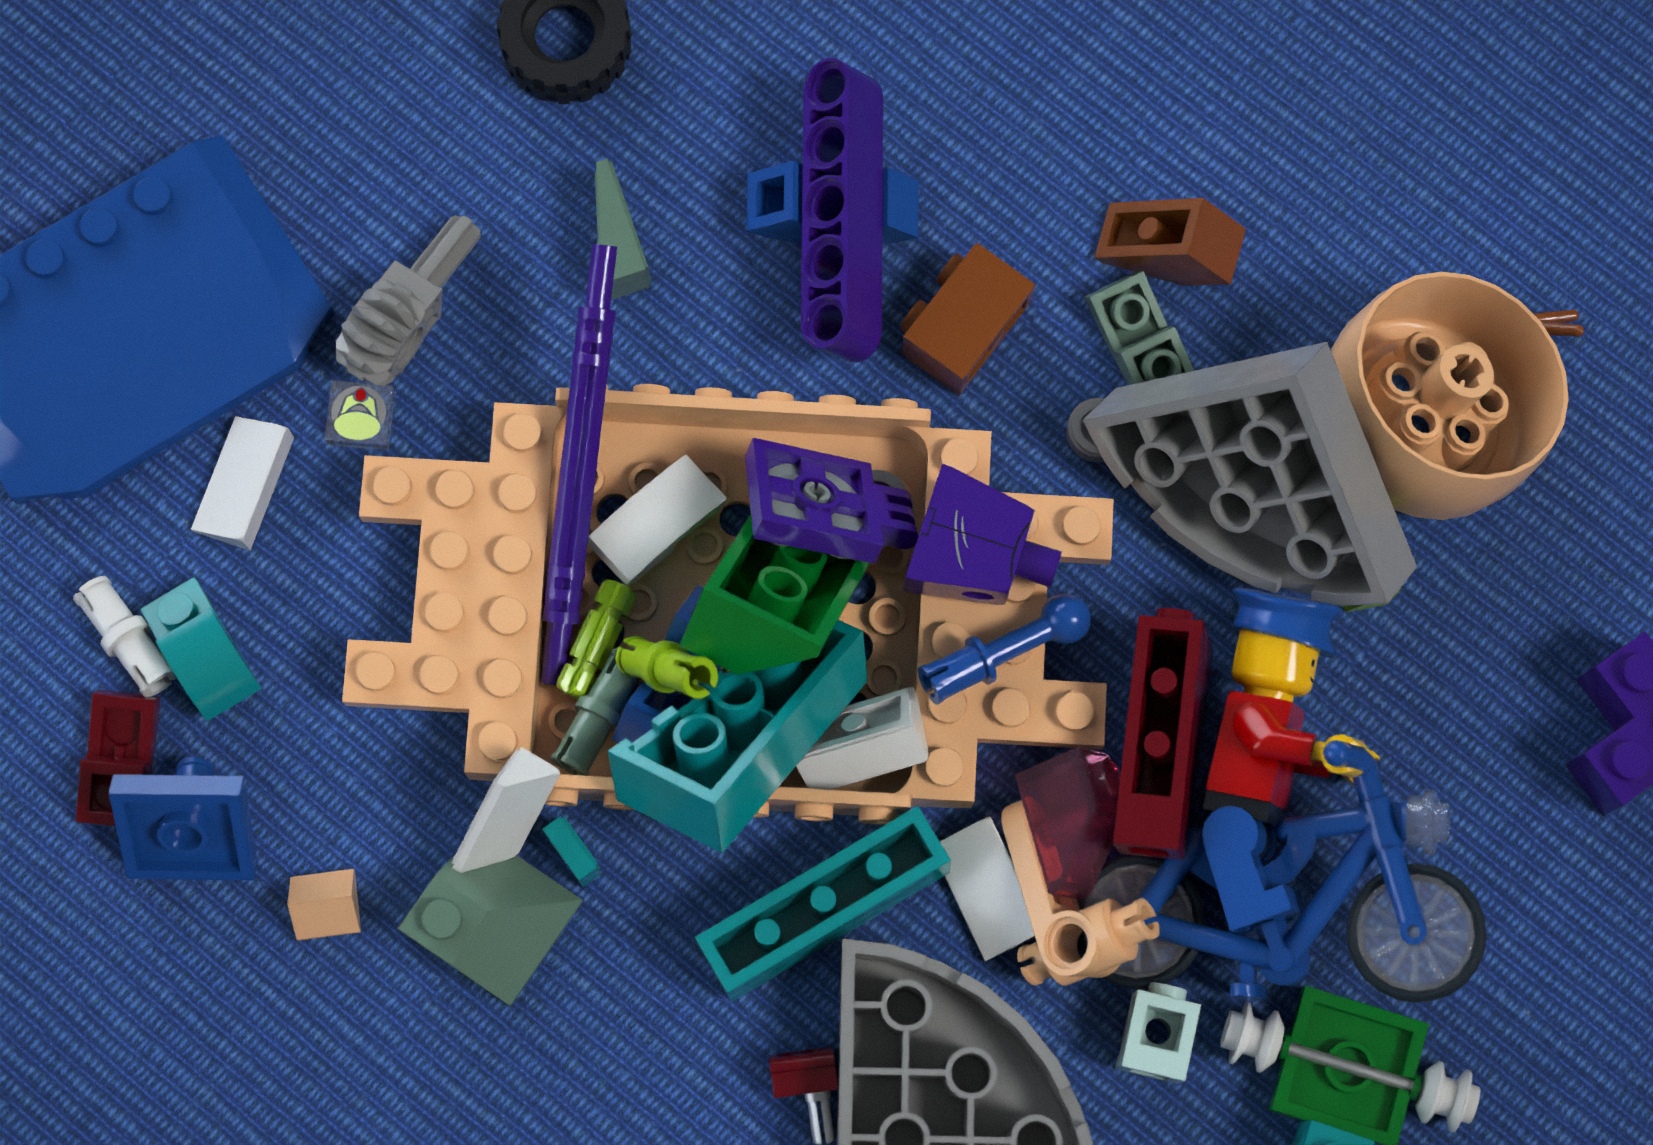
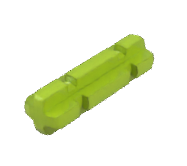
M608 579L601 583L594 598V602L598 603L596 611L593 609L589 610L569 653V656L574 659L571 664H564L557 679L556 686L564 694L578 699L579 696H587L597 679L594 677L596 670L601 671L623 627L618 621L621 616H628L635 601V593L628 586Z

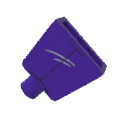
M942 464L908 567L903 590L916 594L1005 605L1014 576L1051 588L1062 551L1026 540L1035 512L1030 506L951 466Z

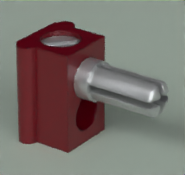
M832 1046L768 1055L774 1098L805 1095V1101L808 1104L812 1141L817 1145H822L816 1101H820L826 1144L833 1142L835 1139L829 1098H831L830 1090H837L838 1083Z

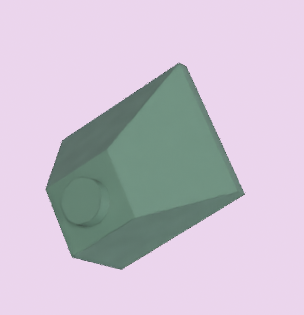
M454 855L436 873L398 929L511 1007L583 903V900L517 855L508 860L463 873L452 869L454 864L451 862L455 857Z

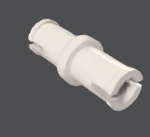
M107 576L96 577L79 588L81 592L75 593L73 597L74 602L82 608L103 637L100 644L109 657H117L139 686V691L144 697H151L171 685L170 680H175L176 676L162 653L148 636L150 626L141 615L134 616L112 587L111 581Z

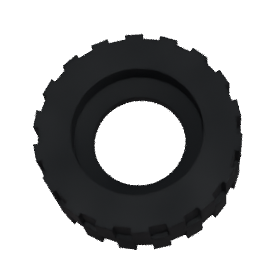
M502 0L500 5L501 17L497 18L498 40L502 57L511 77L515 76L518 85L524 91H531L536 94L537 99L548 102V99L558 101V104H570L571 101L581 100V103L592 100L593 95L599 92L603 94L610 89L611 83L616 78L619 79L625 71L624 63L626 59L629 60L630 39H632L625 0ZM555 8H576L585 13L594 26L595 34L592 45L586 53L576 59L568 61L552 59L545 55L536 43L535 31L538 22L547 12Z

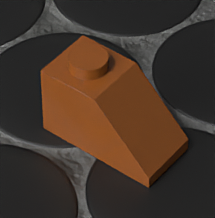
M1205 198L1113 202L1109 204L1094 258L1101 263L1132 272L1144 271L1147 276L1182 286L1231 285L1246 228Z

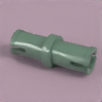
M611 649L609 658L588 695L579 696L574 705V709L578 713L556 752H553L550 757L553 763L573 775L588 776L589 769L611 731L615 732L621 712L640 680L637 677L627 676L619 670L615 659L617 649Z

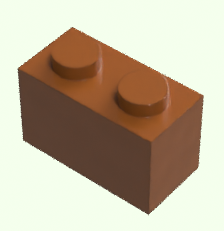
M977 242L965 257L959 253L952 256L936 280V283L942 286L929 304L920 299L906 315L900 326V330L905 333L901 354L959 396L1031 304L1036 284Z

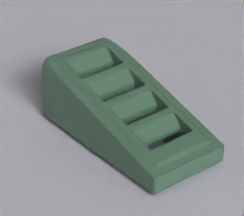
M608 158L596 162L595 171L598 244L617 247L611 300L650 288L651 279L649 268L612 161L609 162Z

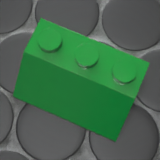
M750 515L703 588L679 646L698 656L710 659L716 666H720L736 675L817 658L870 563L850 558L840 559L826 553L792 546H778L768 541L754 539Z

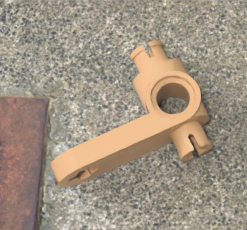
M1030 796L1004 807L1001 816L1003 832L1036 938L1035 943L1023 945L1017 951L1018 962H1024L1029 959L1033 961V964L1020 968L1024 978L1031 985H1039L1044 980L1053 978L1060 985L1067 986L1087 977H1106L1112 974L1120 964L1135 959L1138 953V943L1152 940L1159 936L1160 928L1158 922L1148 925L1144 922V920L1156 916L1154 909L1144 898L1137 899L1132 904L1124 907L1114 899H1107L1080 910L1059 839L1046 808L1040 801ZM1084 931L1087 936L1088 946L1085 955L1081 958L1077 950V942L1080 934Z

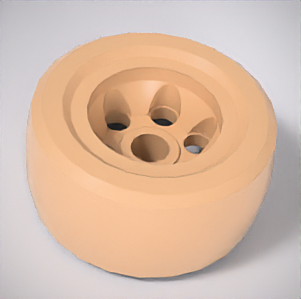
M1449 272L1415 275L1391 286L1377 295L1346 324L1331 348V353L1393 508L1396 511L1413 517L1437 520L1464 517L1501 500L1513 492L1545 460L1565 423L1569 401L1567 377L1556 344L1541 321L1520 300L1497 285L1470 275ZM1392 376H1403L1408 381L1410 390L1402 391L1396 388L1392 382ZM1418 415L1424 418L1428 423L1429 433L1418 431L1413 426L1411 417ZM1456 426H1463L1470 431L1469 443L1459 439L1455 431Z

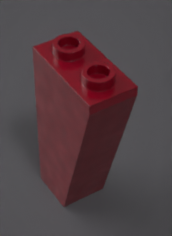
M1161 608L1156 610L1155 616L1139 615L1113 838V844L1120 854L1184 860L1213 657V647L1203 620H1194V614L1190 611Z

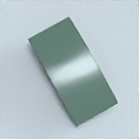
M1136 271L1084 296L1096 325L1128 385L1194 371L1176 328L1167 325L1144 271Z

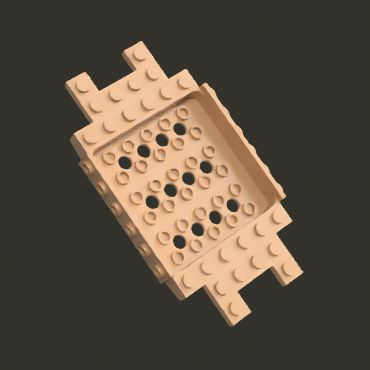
M657 384L635 385L633 392L608 390V385H606L589 535L601 525L597 518V511L604 500L610 497H621L629 500L646 484L685 454L727 498L724 506L718 513L680 540L668 557L628 586L635 593L636 598L628 616H621L619 619L625 630L623 641L631 636H640L654 643L664 640L674 615L697 585L705 587L736 537L727 534L722 529L720 516L728 506L733 504H744L750 508L745 455L752 438L871 463L872 470H883L894 474L902 481L906 490L911 494L912 510L914 511L915 526L919 537L942 464L951 466L989 486L992 431L930 428L931 410L918 408L917 402L902 398L885 399L881 401V406L856 405V399L845 395H824L819 398V402L794 401L792 394L779 391L760 392L757 394V399L734 398L732 397V392L712 387L699 388L695 390V395L670 394L668 387ZM556 388V406L494 402L489 463L364 455L359 510L360 519L362 522L421 525L411 643L348 639L342 697L343 704L353 707L469 713L464 773L469 780L493 781L515 750H520L523 747L560 771V776L544 805L573 807L578 805V800L603 801V807L609 809L635 810L617 801L608 757V750L618 744L611 740L614 734L613 731L609 733L590 767L588 776L573 775L557 766L550 759L578 713L574 709L578 699L564 694L556 685L541 683L548 621L542 620V612L545 603V586L547 585V569L550 560L570 388ZM1002 492L1030 506L1035 511L1026 540L1062 551L1059 562L1110 564L1112 557L1114 499ZM587 545L585 579H583L582 587L583 596L580 604L579 624H573L570 651L589 610L593 609L596 611L598 603L594 602V598L599 590V586L593 580V569L601 558L589 545ZM883 546L876 563H870L866 570V573L873 578L876 585L874 596L864 604L848 602L839 620L862 630L863 634L872 643L873 651L870 658L866 661L868 682L858 694L868 700L904 688L914 687L918 697L928 746V760L832 790L807 788L797 767H795L753 818L768 817L769 811L795 812L794 818L806 821L833 820V814L858 816V822L886 825L908 812L911 807L916 806L972 808L975 802L977 743L1102 750L1105 745L1107 683L1044 680V643L995 667L997 680L994 683L987 685L981 681L945 699L944 702L935 705L930 699V694L934 693V690L928 693L925 692L919 680L918 668L965 647V640L971 636L978 637L983 644H986L1039 618L1041 610L1047 602V587L1014 576L1005 605L904 591L903 587L915 546L910 549ZM623 641L619 645L631 651L635 650V648L627 646ZM569 656L568 664L572 663L573 657ZM596 670L594 677L597 678L601 671ZM643 679L639 680L630 698L644 681Z

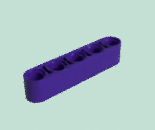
M826 58L819 61L810 70L804 85L801 330L806 342L814 348L848 362L859 363L868 359L876 351L882 334L883 92L877 80L837 58Z

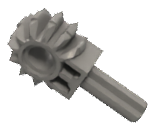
M464 215L461 217L452 216L410 269L395 260L380 280L374 283L372 288L364 291L362 298L355 306H352V311L342 324L341 334L336 340V361L346 367L348 373L361 381L365 379L376 386H385L393 382L396 376L403 373L411 359H414V355L420 344L424 341L425 336L441 317L442 287L480 240L481 231L473 224L470 218Z

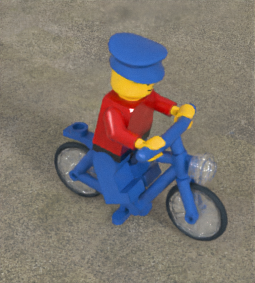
M1234 588L1232 593L1238 601L1239 609L1232 627L1239 632L1231 676L1238 685L1244 687V691L1230 690L1227 696L1203 809L1211 812V814L1205 821L1203 828H1188L1184 860H1165L1156 857L1123 855L1107 861L1096 869L1082 885L1077 896L1080 910L1107 899H1114L1124 907L1132 904L1137 899L1144 898L1150 903L1156 914L1155 917L1144 920L1145 924L1159 923L1160 932L1157 938L1138 943V953L1135 959L1120 964L1112 974L1102 978L1117 986L1131 989H1146L1151 982L1165 984L1182 974L1196 958L1198 951L1241 962L1240 983H1230V996L1266 999V986L1257 984V966L1260 968L1263 976L1276 985L1290 986L1300 982L1307 975L1310 968L1311 956L1308 950L1374 858L1377 857L1381 873L1369 880L1356 895L1348 915L1346 927L1347 944L1354 965L1369 984L1379 992L1396 1000L1412 1003L1430 1002L1451 995L1467 983L1477 971L1481 962L1487 938L1485 917L1477 898L1465 883L1454 874L1439 867L1420 863L1408 864L1403 848L1405 846L1404 841H1407L1408 847L1423 848L1424 854L1435 855L1437 842H1449V803H1438L1436 790L1430 789L1425 790L1424 796L1409 795L1407 802H1391L1389 796H1385L1377 772V761L1380 760V757L1374 751L1367 749V746L1362 741L1342 734L1334 735L1326 742L1317 741V734L1302 732L1304 711L1293 700L1294 697L1306 696L1311 691L1318 657H1336L1337 652L1330 640V623L1342 613L1343 609L1325 602L1276 595L1246 588ZM1294 773L1330 779L1332 773L1343 775L1344 780L1350 786L1356 788L1360 801L1358 807L1286 818ZM1108 824V837L1114 838L1115 824ZM1276 833L1277 838L1286 843L1282 853L1275 860L1269 862L1276 848ZM1360 833L1306 907L1301 891L1288 887L1286 884L1294 880L1311 859L1317 839ZM1192 873L1218 890L1231 932L1206 926L1205 910L1197 887L1189 878ZM1296 921L1290 929L1288 923ZM1084 931L1080 934L1077 942L1082 957L1085 955L1088 946L1087 936ZM1258 935L1259 940L1251 938V936Z

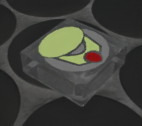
M332 380L324 439L327 445L389 450L395 400L393 385L376 386L369 383Z

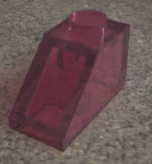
M1077 747L1015 774L1047 891L1050 895L1077 900L1090 896L1113 845L1121 773L1107 754Z

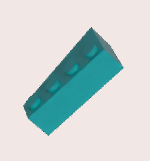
M838 620L817 658L740 675L732 672L724 673L720 670L715 688L702 684V687L710 692L707 697L702 699L694 698L679 710H676L673 706L668 707L651 720L652 729L633 743L625 738L608 750L617 801L723 853L868 682L863 631Z

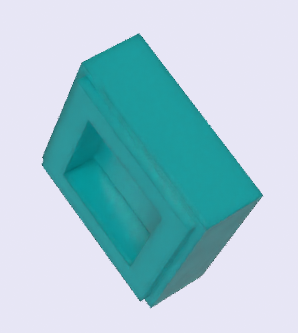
M559 816L542 828L549 841L582 887H585L601 875L599 864L565 817L562 819Z

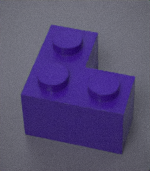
M1646 631L1576 679L1614 729L1565 765L1603 816L1624 806L1653 785V641Z

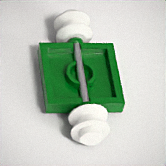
M1309 986L1301 987L1289 1034H1284V1025L1279 1011L1274 1010L1266 1020L1253 1017L1250 1002L1244 1004L1241 1013L1231 1010L1224 1025L1220 1047L1230 1050L1229 1064H1234L1244 1054L1254 1057L1256 1071L1262 1073L1276 1061V1058L1281 1060L1268 1111L1302 1122L1314 1120L1373 1140L1377 1145H1398L1409 1100H1415V1108L1421 1123L1426 1124L1434 1114L1446 1117L1448 1131L1452 1133L1458 1129L1461 1122L1467 1124L1472 1122L1479 1103L1480 1087L1472 1085L1471 1070L1466 1069L1456 1080L1446 1077L1444 1063L1437 1061L1425 1070L1422 1076L1416 1074L1429 1023Z

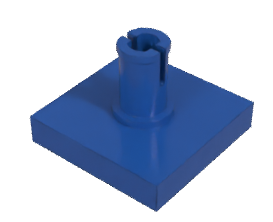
M196 757L185 758L179 761L176 775L113 774L109 798L127 879L254 880L258 860L243 776H215L213 765L207 760Z

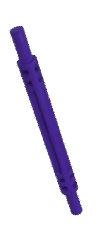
M592 244L585 307L578 306V323L575 331V348L572 357L573 365L550 560L547 569L545 603L542 612V620L548 621L541 683L556 685L564 664L568 663L573 624H579L580 604L583 596L582 587L583 579H585V562L607 376L611 360L610 351L613 343V326L616 318V311L610 310L617 247Z

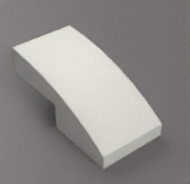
M685 454L646 484L589 535L588 545L626 586H629L668 557L680 540L718 513L724 506L727 498Z

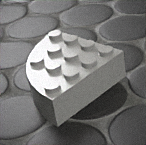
M1327 342L1118 387L1082 420L1104 462L1124 489L1130 484L1133 486L1139 496L1155 510L1150 517L1170 537L1208 564L1252 586L1274 593L1283 587L1302 594L1311 595V600L1333 605L1389 603L1417 568Z
M842 939L837 1145H1093L1081 1106L1070 1087L1071 1084L1058 1059L1028 1021L989 987L940 961L896 945Z

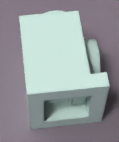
M1151 982L1148 991L1136 990L1133 992L1115 1069L1175 1084L1184 1082L1186 1080L1201 1004L1185 1001L1187 990L1162 983ZM1151 1020H1159L1167 1027L1168 1036L1164 1043L1155 1044L1147 1038L1145 1030Z

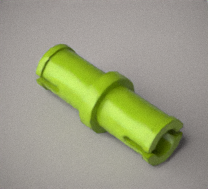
M631 636L623 642L627 646L635 648L634 651L621 646L617 649L615 659L619 670L627 676L643 679L646 685L655 691L662 693L678 691L691 698L702 699L707 697L710 692L706 688L697 686L699 683L711 686L712 688H715L717 685L718 672L713 661L706 657L689 654L678 643L664 640L654 643L640 636Z

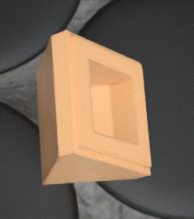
M355 869L290 877L287 905L297 941L361 933Z

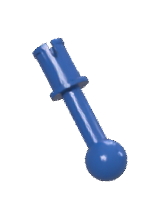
M1073 594L1055 595L1044 604L1039 618L986 644H983L978 637L971 636L965 640V647L929 664L920 666L918 668V676L921 685L926 693L934 690V693L930 694V699L935 705L944 702L945 699L981 681L987 685L992 684L997 680L995 667L1050 640L1060 644H1071L1084 637L1091 623L1089 608L1081 598Z

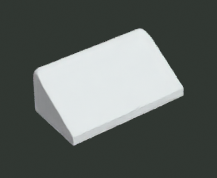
M235 416L191 527L192 532L249 551L251 550L294 440L292 433L287 427Z
M914 687L904 688L846 706L796 766L807 788L832 790L927 761L928 746L918 697Z
M523 747L520 750L516 749L493 780L451 862L454 864L452 869L463 873L515 857L520 852L556 784L560 771Z
M988 816L940 841L951 859L950 873L944 876L984 962L1034 939L1035 935L1013 862L991 817Z

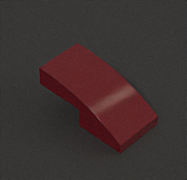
M97 690L92 693L87 756L80 760L75 822L116 826L109 798L113 774L151 775L158 729L160 696L144 697L141 694Z

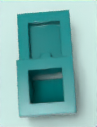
M195 577L140 609L157 639L155 642L185 692L206 721L211 720L262 689L240 649L227 632L207 594Z

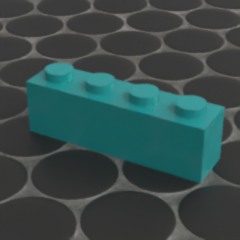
M916 806L697 935L695 939L732 1003L950 873L951 859L920 808Z

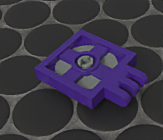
M752 438L745 455L754 539L768 541L778 546H792L830 554L840 559L850 558L873 564L876 563L883 546L910 549L916 545L918 533L915 526L914 511L912 510L911 494L903 489L875 484L871 463Z

